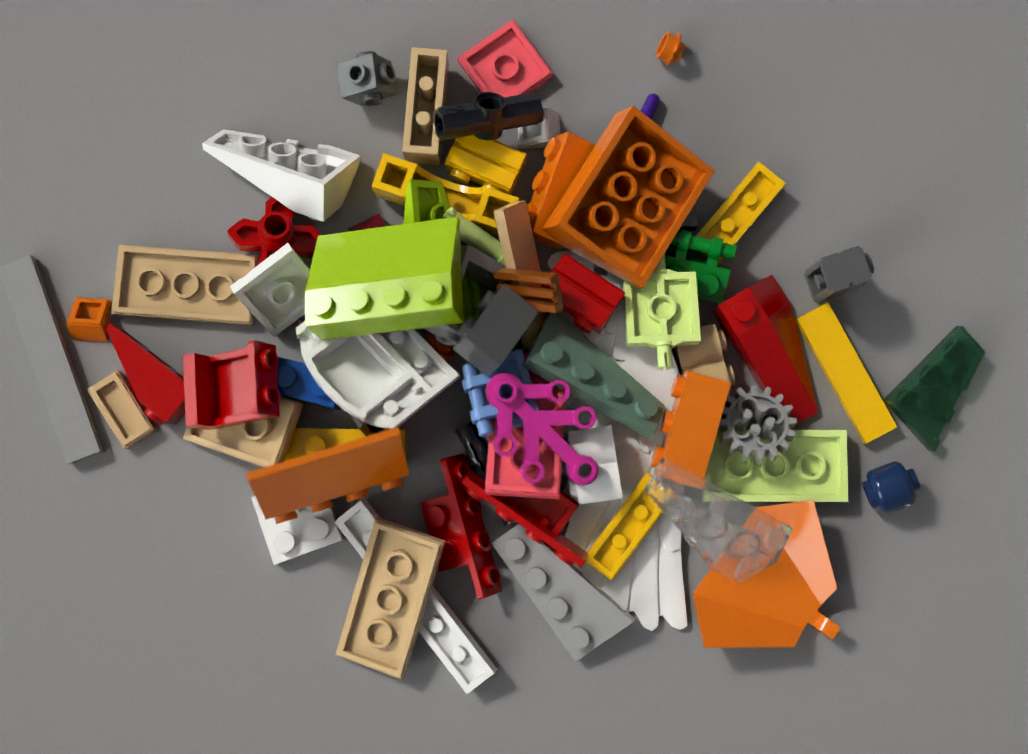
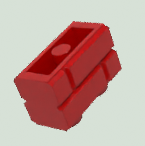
M564 253L550 272L559 274L563 302L562 310L574 317L572 322L582 331L590 334L594 330L600 334L621 305L626 292ZM542 284L541 288L551 289V285Z

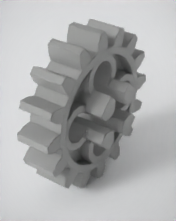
M752 385L748 394L740 387L735 393V398L730 395L727 396L718 431L724 432L719 442L720 444H731L728 452L730 455L735 454L737 451L741 452V461L744 463L749 456H754L756 464L759 465L765 455L773 462L776 460L778 452L786 453L789 448L788 442H792L795 438L796 433L791 429L795 427L797 419L788 417L793 407L792 405H781L784 397L782 394L777 395L775 398L771 397L770 387H766L763 393H758L756 385ZM745 405H746V406L751 407V408L753 409V414H752V411H751L750 409H747V408H746L745 411H744V410L742 409V406H745ZM767 414H773L777 417V421L773 417L767 418L762 428H760L759 424H761ZM750 421H752L753 425H751L745 435H739L735 432V428L741 432L745 431ZM759 435L761 439L767 440L768 438L770 440V443H762L759 439Z

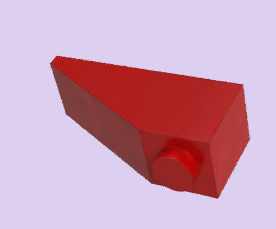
M110 323L106 330L138 401L147 407L144 413L159 425H162L164 422L176 425L185 414L184 377L123 328Z

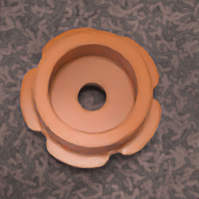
M666 32L662 37L655 57L662 60L664 65H669L672 61L677 63L680 60L685 49V43L681 42V33L678 32L674 35Z

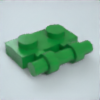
M682 229L681 233L677 232L670 244L677 246L676 254L665 252L666 269L676 272H696L698 299L721 304L723 303L731 267L718 265L719 256L734 260L737 246L723 243L724 239L713 237V240L693 236L691 231ZM688 249L708 253L707 262L686 257Z

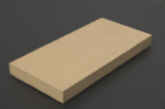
M119 244L111 314L254 326L255 316L234 295L230 286L254 269L259 263L260 256Z
M379 517L374 520L335 655L401 680L406 676L445 546V540Z

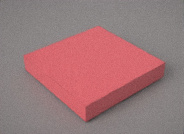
M514 19L457 58V62L480 93L493 92L503 97L529 94L553 78V72Z

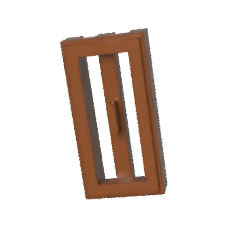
M500 268L494 271V278L500 279V284L496 285L497 291L505 284L518 295H523L520 297L538 311L557 313L563 309L558 273ZM510 280L549 284L551 289L532 285H512Z

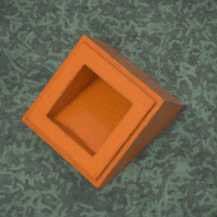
M75 298L66 324L73 340L107 341L108 332L106 328L110 324L111 299Z

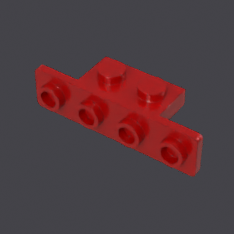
M464 454L440 459V464L449 494L421 502L429 535L446 541L438 569L441 572L468 565L477 598H487L502 591L501 577L493 559L490 548L491 540L485 530L480 501L471 497L465 490L467 487L461 483L471 468Z
M471 470L464 477L461 483L467 487L465 490L471 497L480 502L488 501L496 507L495 512L502 519L509 523L516 521L526 528L525 533L532 540L539 544L546 542L556 549L555 554L563 562L569 565L575 563L580 567L584 566L588 557L587 552L560 533L579 507L577 501L561 490L559 499L485 495L486 480Z

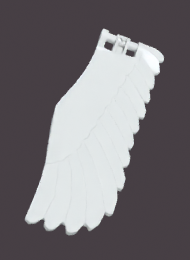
M572 251L557 252L547 262L549 268L554 269L562 255L566 253L592 271H594V268H601ZM608 271L607 275H600L623 290V280ZM624 300L600 334L594 330L590 334L582 331L572 322L574 317L562 310L561 316L665 405L655 433L647 439L571 394L565 400L564 410H575L581 406L590 407L594 410L596 422L591 428L612 425L623 498L580 504L569 519L565 537L587 552L646 472H649L677 493L612 581L587 562L583 567L575 563L573 565L594 586L602 589L610 596L611 600L623 611L626 610L628 613L634 611L644 628L653 631L659 624V616H662L671 627L682 630L688 626L681 557V520L684 485L658 478L654 474L655 468L651 467L654 449L656 446H662L665 435L664 432H661L664 414L666 410H672L675 397L670 396L675 376H680L674 356L672 354L673 369L666 370L665 364L664 370H659L657 349L626 346ZM581 411L578 415L580 424L585 425L589 422L590 416L588 412ZM564 425L563 438L569 439L568 432L583 429L575 425ZM562 460L561 473L568 478L566 472L567 464ZM567 481L563 492L571 497L569 482ZM572 497V499L579 503L578 497Z

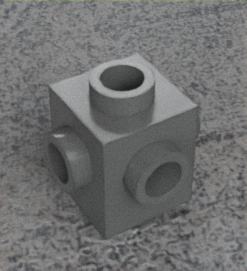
M360 52L356 55V58L337 64L342 99L360 106H374L381 104L384 98L396 95L394 86L396 74L391 61L378 56L376 52Z

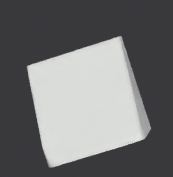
M544 107L542 122H539L537 125L519 127V148H545L551 138L560 135L559 113Z

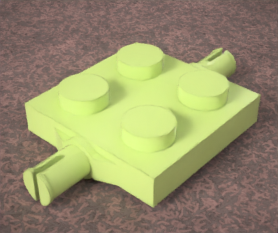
M664 253L643 289H639L623 280V291L626 292L624 297L626 346L657 349L658 369L664 370L665 364L666 370L673 369L672 348L680 345H699L701 342L696 272H676L666 269Z

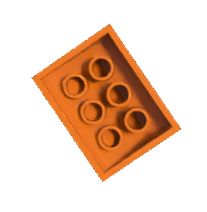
M634 105L615 113L542 230L570 251L631 285L643 289L715 170Z
M399 427L251 471L246 473V476L265 519L275 518L276 524L298 518L296 511L310 507L312 513L334 507L332 500L346 496L347 501L350 502L369 496L367 489L378 485L382 486L383 491L404 485L402 478L409 476V470Z

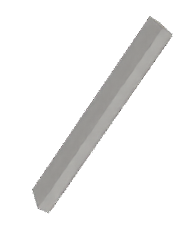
M28 255L0 266V278L66 464H73L104 452L35 257Z

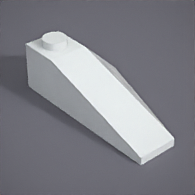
M225 129L202 143L203 150L290 210L305 215L312 220L322 222L342 207L361 162L360 155L330 145L319 144L316 150L298 147V140L287 139L285 143L266 142L264 135Z

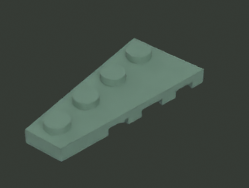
M549 312L522 366L549 382L554 380L565 381L569 385L571 395L649 439L657 429L665 405L558 313ZM556 384V385H555V386L561 388L562 390H564L561 385H559V384Z

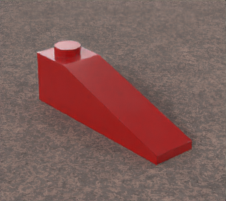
M773 275L749 286L718 305L712 311L713 315L762 392H764L766 387H770L771 397L775 398L779 394L784 396L781 405H792L793 409L788 417L797 419L795 426L818 413L792 306Z

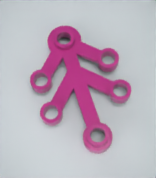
M499 373L493 376L486 386V397L489 403L497 408V437L493 443L496 453L508 457L513 455L518 448L517 440L512 436V413L514 411L523 420L524 463L520 467V475L525 481L537 483L544 476V467L539 462L540 437L567 464V476L573 483L583 486L593 483L599 472L596 461L589 456L578 455L550 425H575L580 429H589L596 422L594 410L585 406L578 407L575 410H534L524 399L548 398L552 402L561 403L567 400L570 395L569 385L562 380H554L549 384H522L519 378L511 373ZM503 384L509 385L512 389V394L507 399H503L499 395V388ZM556 384L561 385L564 389L562 397L558 399L552 395V388ZM581 411H587L590 416L589 422L585 425L580 424L578 421V415ZM503 438H509L512 442V447L508 452H502L499 448V443ZM586 463L590 467V473L587 477L582 478L578 473V469L582 464ZM531 464H535L538 468V474L534 478H528L526 475V468Z

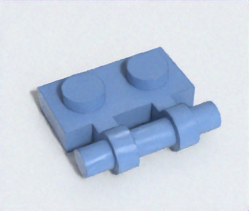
M522 349L510 352L501 366L489 376L478 374L477 368L471 363L462 366L465 378L462 381L464 393L469 394L473 409L470 411L473 424L477 425L480 437L490 436L494 433L491 420L497 418V408L486 404L483 393L489 380L499 373H511L518 377L522 384H531L528 370L522 366L525 361ZM503 384L499 388V395L503 399L511 396V387ZM535 398L524 399L534 410H538ZM513 411L512 429L522 427L523 420Z

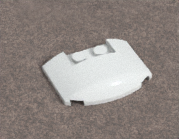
M305 321L296 327L297 339L300 338L303 360L321 389L337 405L352 416L370 425L382 427L384 430L399 427L459 379V374L414 329L321 340L305 326Z

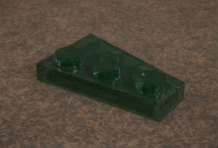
M955 326L883 399L887 406L928 451H936L941 441L938 438L945 424L950 423L956 411L953 408L961 392L967 390L985 354L983 348L963 326Z

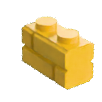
M471 135L455 139L445 160L446 170L450 171L449 176L459 183L468 185L469 181H472L482 187H488L512 195L526 165L527 154L497 140H482Z

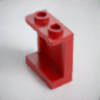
M253 340L248 342L247 348L211 356L198 353L183 355L186 427L213 430L280 417L279 403L281 397L278 389L276 345Z

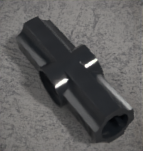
M483 92L475 96L474 102L437 108V110L433 111L435 134L440 141L471 135L482 140H496L502 136L503 130L537 125L539 122H542L544 111L541 98L536 92L503 97L493 92Z

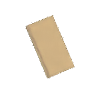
M116 370L87 389L124 449H129L157 431L152 420L144 413L145 409L138 401L121 371Z

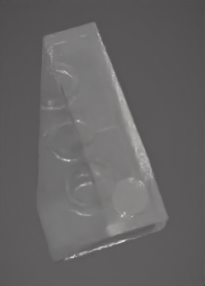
M661 458L645 489V492L668 520L673 522L682 532L684 539L689 545L694 547L703 557L704 563L710 569L738 584L777 562L794 529L665 458Z

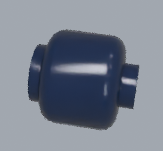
M897 461L869 470L866 475L867 481L862 482L864 492L872 509L878 507L883 513H891L911 506L916 499L915 490L920 489V483L913 468L906 470Z

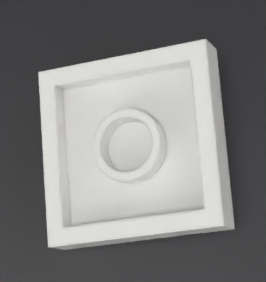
M287 243L252 269L245 277L232 284L230 288L245 307L275 337L305 314V289L310 268Z
M251 497L274 565L344 540L340 529L334 523L337 519L332 507L312 513L311 508L307 507L296 511L298 518L276 524L275 518L265 519L256 497Z

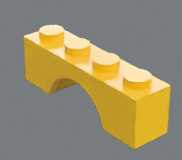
M385 153L382 155L371 186L376 197L405 206L408 180L440 181L443 184L450 207H453L457 212L487 233L497 237L499 235L493 210L519 201L518 197L488 187L474 188L447 181L427 172L415 163Z

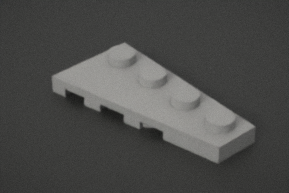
M517 524L491 543L575 662L634 622L635 618L617 606L610 596L587 580L580 570L574 565H569L558 558L553 547L546 542L539 544L532 540L525 533L526 528L522 525Z

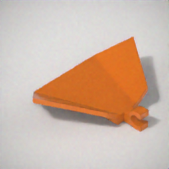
M814 500L756 507L737 534L731 538L713 562L711 569L692 593L704 648L795 647L808 623L832 640L838 634L841 628L817 611L837 589V584Z

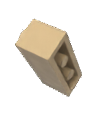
M411 48L402 153L406 161L416 164L441 165L443 140L440 141L435 134L433 111L439 107H446L449 75L447 50Z

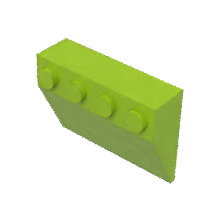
M458 217L318 236L305 289V326L319 339L327 340L464 323L460 222Z

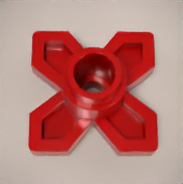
M273 197L265 202V215L260 221L242 218L227 230L229 239L240 251H261L258 265L287 243L299 256L312 258L317 238L321 234L314 226H294L295 212Z

